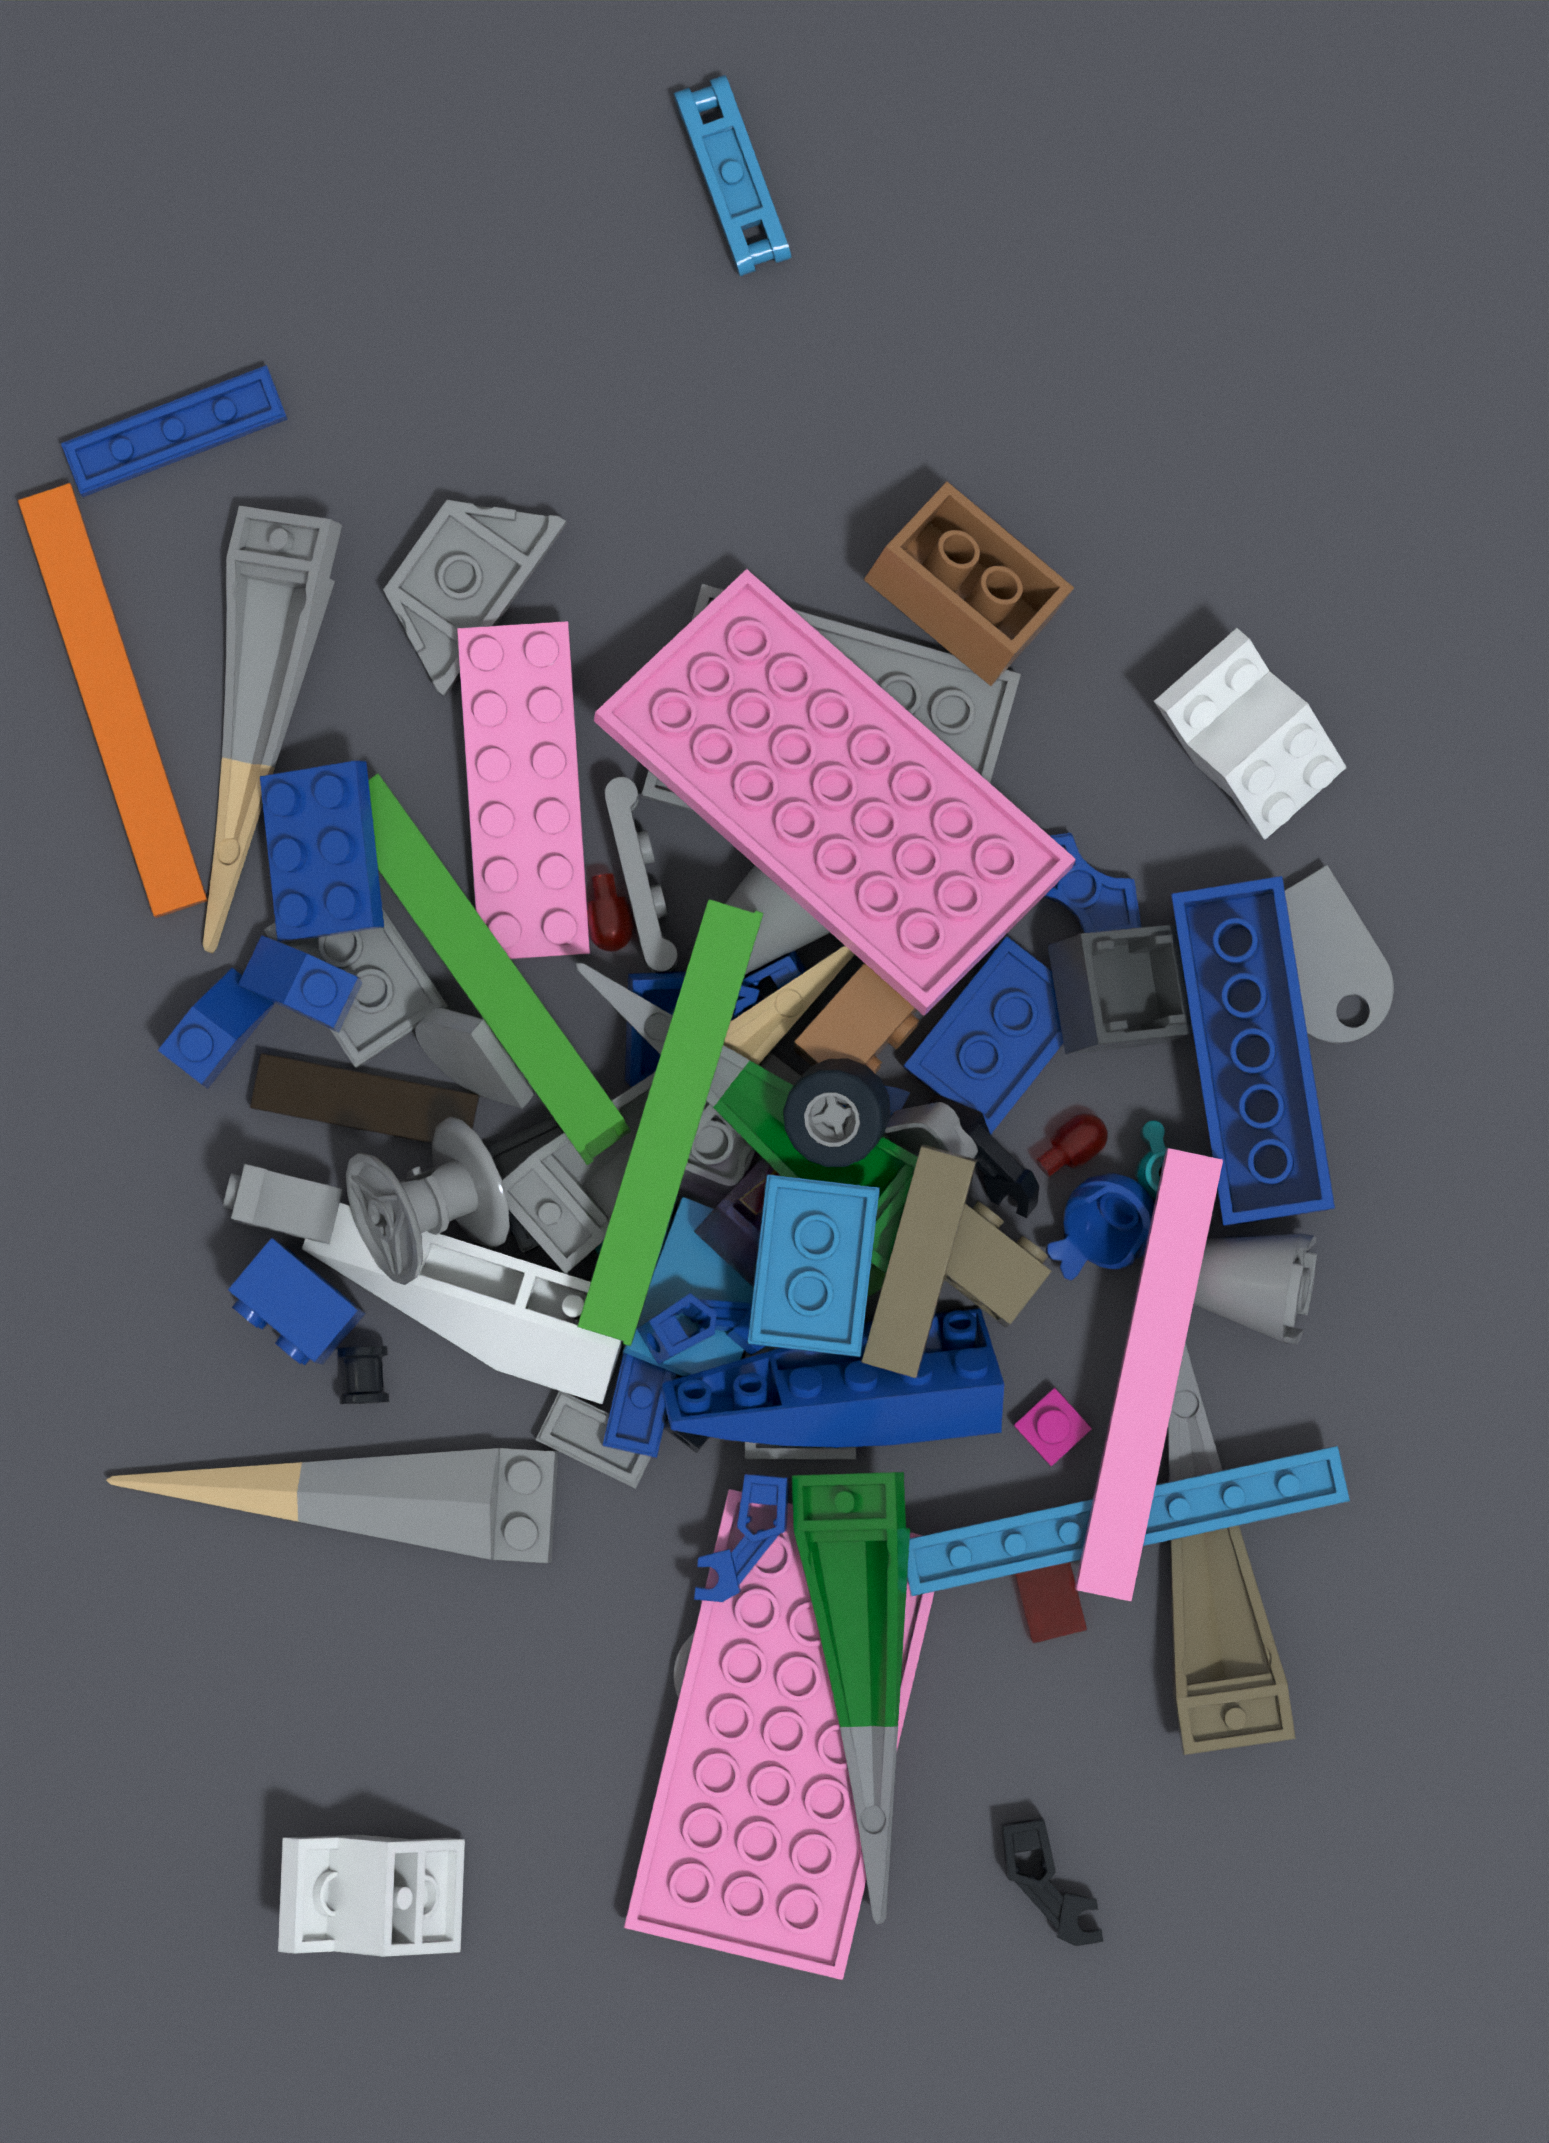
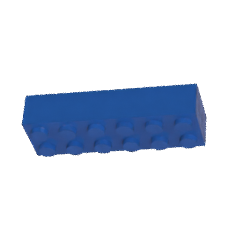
M1272 877L1171 894L1213 1158L1223 1160L1218 1183L1223 1226L1335 1209L1283 877Z

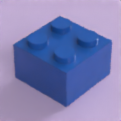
M273 1238L268 1241L228 1289L238 1298L232 1308L256 1328L259 1327L263 1330L267 1324L281 1334L275 1344L291 1358L303 1365H306L310 1359L315 1363L323 1365L366 1314L285 1245Z

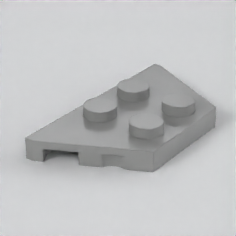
M446 500L383 589L394 612L401 621L409 640L431 677L432 683L443 696H447L460 677L457 628L497 625L568 524L560 516H544L517 512L513 509L477 506L473 503Z

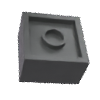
M1176 924L1081 933L1048 945L1065 1054L1156 1045L1193 1034Z

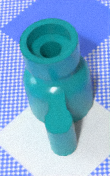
M1149 1121L1140 1131V1137L1147 1144L1149 1152L1138 1162L1135 1170V1181L1147 1191L1155 1203L1166 1148L1169 1147L1164 1145L1163 1137L1165 1130L1163 1125L1158 1121Z

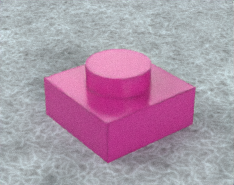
M1053 1388L1013 1425L1050 1467L1092 1430L1056 1388Z

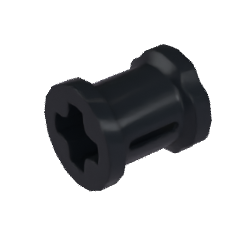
M387 1346L338 1348V1357L344 1359L345 1393L339 1396L340 1404L390 1402L389 1393L384 1392L382 1358L388 1355Z

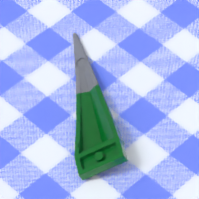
M576 963L577 971L661 1055L673 1015L583 963ZM723 1045L707 1102L780 1176L880 1188L871 1263L886 1274L918 1157L882 1137L864 1159L846 1167H825L807 1160L793 1147L784 1128L783 1109L793 1085Z
M904 1472L792 1475L794 1535L818 1625L837 1711L855 1805L872 1917L876 1924H882L887 1914L910 1528H906Z

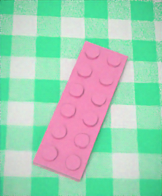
M569 622L457 628L476 911L510 959L590 954Z

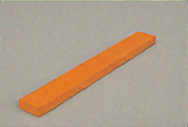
M71 483L20 499L18 503L153 916L158 918L207 902V895Z

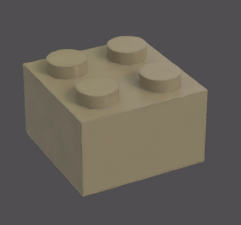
M979 1201L976 1202L973 1208L965 1204L944 1280L1006 1328L1013 1322L1052 1272L1043 1265L1048 1255L1024 1236H1021L1015 1243L1002 1233L999 1228L1004 1221Z

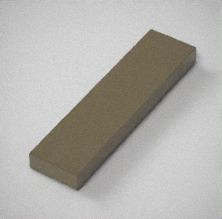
M924 1144L921 1146L862 1363L913 1378L918 1376L977 1159Z

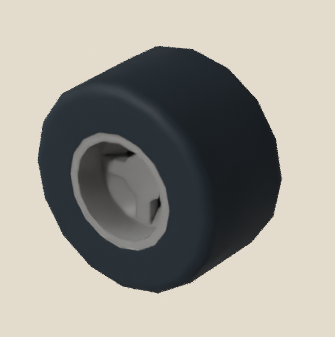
M848 1058L826 1059L811 1066L790 1090L783 1109L785 1131L793 1147L807 1160L825 1167H846L864 1159L884 1135L891 1116L889 1094L881 1078L866 1065ZM837 1102L843 1103L846 1106V1108L841 1104H838Z

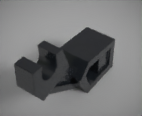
M935 1094L928 1104L942 1102L949 1105L957 1114L962 1129L975 1142L978 1152L974 1159H977L976 1165L984 1173L983 1178L990 1202L999 1205L1009 1194L1018 1203L1016 1214L1027 1218L1038 1203L1040 1186L1033 1172L1023 1169L990 1135L982 1112Z
M1037 1818L1001 1824L1007 1878L1010 1881H1014L1056 1927L1057 1938L1074 1946L1103 1942L1101 1928L1085 1931L1078 1926V1917L1083 1911L1098 1910L1097 1899L1063 1892L1062 1896L1049 1881L1056 1871L1045 1820ZM1041 1849L1043 1860H1041L1040 1865L1045 1871L1040 1877L1036 1878L1033 1874L1025 1875L1019 1873L1020 1869L1015 1864L1014 1853Z

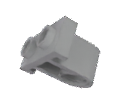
M244 1164L242 1176L231 1173L223 1206L233 1210L232 1222L330 1244L343 1190Z

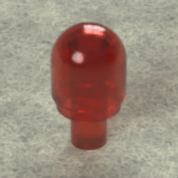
M614 873L592 876L595 900L587 902L590 938L594 945L603 951L614 952L621 950L630 942L633 934L630 905L626 904V897H617Z
M1090 1113L1074 1116L1055 1130V1135L1050 1138L1053 1147L1036 1159L1037 1165L1048 1177L1066 1164L1072 1169L1078 1165L1083 1166L1106 1146L1108 1130L1105 1123L1098 1116Z

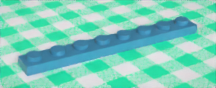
M1338 1446L1156 1485L1143 1546L1350 1501ZM1093 1499L910 1538L907 1575L910 1595H921L1081 1560Z

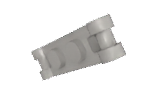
M617 777L607 784L605 800L645 963L648 970L652 973L673 972L678 964L677 949L670 940L662 938L658 918L668 916L661 884L650 886L645 869L646 864L655 862L648 831L636 832L632 816L639 803L638 790L635 783L630 779Z

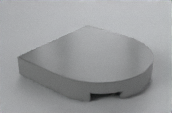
M435 1008L416 1026V1038L426 1055L442 1072L463 1088L481 1097L522 1109L533 1097V1090L484 1019L448 1009Z

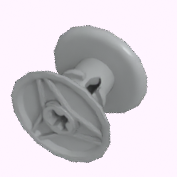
M448 1117L437 1125L432 1140L433 1168L422 1173L420 1166L407 1173V1177L403 1181L399 1182L394 1172L378 1157L366 1153H358L349 1159L346 1171V1186L354 1222L377 1266L394 1282L406 1285L418 1277L423 1262L421 1233L426 1231L434 1235L447 1230L448 1224L452 1220H455L459 1227L477 1244L496 1248L506 1241L510 1228L509 1206L502 1179L491 1154L477 1133L463 1120Z

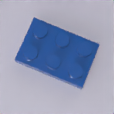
M349 761L260 776L277 941L292 942L384 928L367 762Z
M1006 936L904 1064L903 1068L934 1093L982 1112L991 1135L1063 1045L1052 971Z

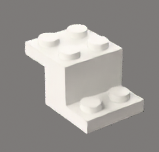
M1238 628L1231 632L1154 700L1194 765L1233 798L1250 827L1264 840L1281 825L1285 824L1299 809L1347 768L1309 704L1269 671L1250 638Z
M369 1835L284 1837L282 1841L278 1952L296 1954L336 1951L381 1957L460 1952L465 1839H402Z

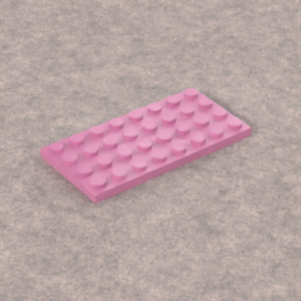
M748 569L738 576L595 712L594 722L923 1016L1073 868L1076 860Z
M728 1489L713 1553L732 1549L733 1551L745 1536L737 1528L742 1496L740 1491ZM751 1503L750 1515L753 1520L748 1526L755 1533L760 1529L768 1530L776 1527L773 1525V1521L777 1518V1506ZM788 1503L787 1531L780 1533L740 1584L741 1592L724 1602L704 1600L701 1602L624 1928L843 1980L867 1879L837 1711L818 1625L794 1535L793 1504ZM910 1532V1538L923 1536ZM711 1567L709 1568L705 1588L708 1589L714 1588L719 1580L718 1573ZM908 1582L897 1749L934 1592L911 1596Z

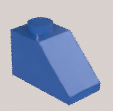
M261 935L238 986L339 1033L362 986V981L357 976L308 953Z
M231 968L191 1007L158 1049L159 1052L207 1089H209L276 1004L238 986L242 975L234 968Z

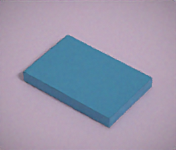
M775 1175L766 1176L747 1344L860 1357L880 1188Z
M682 1197L660 1251L637 1328L689 1293L698 1299L752 1303L760 1227ZM683 1313L676 1316L688 1338L690 1334L698 1330V1324L693 1323ZM636 1329L632 1345H625L623 1352L681 1376H687L741 1359L744 1349L726 1335L728 1331L715 1330V1334L705 1341L658 1365Z

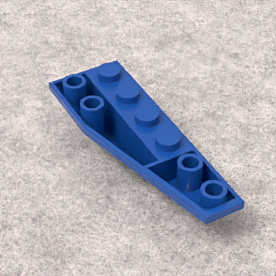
M972 1309L936 1313L934 1315L919 1373L916 1378L862 1363L873 1321L864 1323L860 1357L778 1348L662 1383V1395L670 1428L674 1431L724 1440L779 1446L839 1448L899 1445L1001 1433L1004 1381L982 1310Z

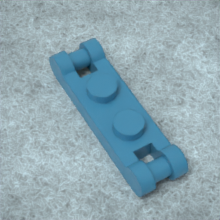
M726 75L709 80L710 86L691 92L690 88H686L673 94L729 245L739 276H743L756 271L755 265L771 259H774L775 263H779L792 258L730 84ZM718 106L722 118L703 125L699 113ZM762 224L766 239L747 245L743 230Z

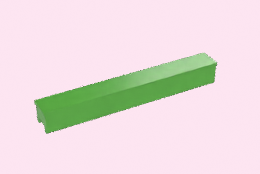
M376 774L369 779L378 871L585 1164L589 1165L594 1161L593 1158L630 1133V1128L381 776Z
M708 899L577 1326L579 1328L621 1340L623 1344L628 1346L632 1345L761 925L762 912L755 910V913Z

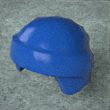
M1115 1173L1089 1177L1073 1190L1067 1201L1063 1217L1064 1239L1049 1243L1046 1247V1254L1052 1260L1062 1261L1060 1270L1064 1278L1070 1281L1078 1276L1087 1260L1103 1268L1124 1269L1132 1265L1136 1259L1145 1253L1154 1210V1201L1137 1181Z

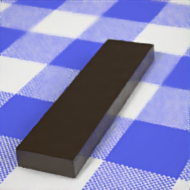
M261 1053L250 1108L432 1144L437 1125L448 1117L463 1120L473 1130L480 1096Z

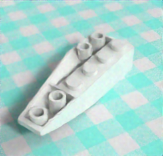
M343 1203L339 1204L330 1244L305 1239L302 1250L493 1369L603 1404L623 1341L577 1327L591 1282L442 1234L434 1235L426 1231L421 1233L423 1262L420 1273L416 1279L403 1285L392 1281L377 1266L359 1234L350 1206Z

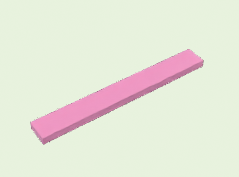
M1166 1148L1075 1590L1132 1601L1222 1169V1159Z

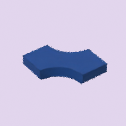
M1072 833L1050 835L1076 860L1073 868L1043 898L1053 900L1067 908L1078 920L1084 933L1142 928L1134 879L1113 878L1092 868L1080 855Z

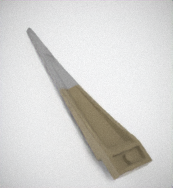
M1186 1343L1168 1423L1169 1482L1222 1471ZM1239 1525L1170 1540L1173 1698L1175 1700L1182 1754L1188 1755L1296 1739L1288 1683Z

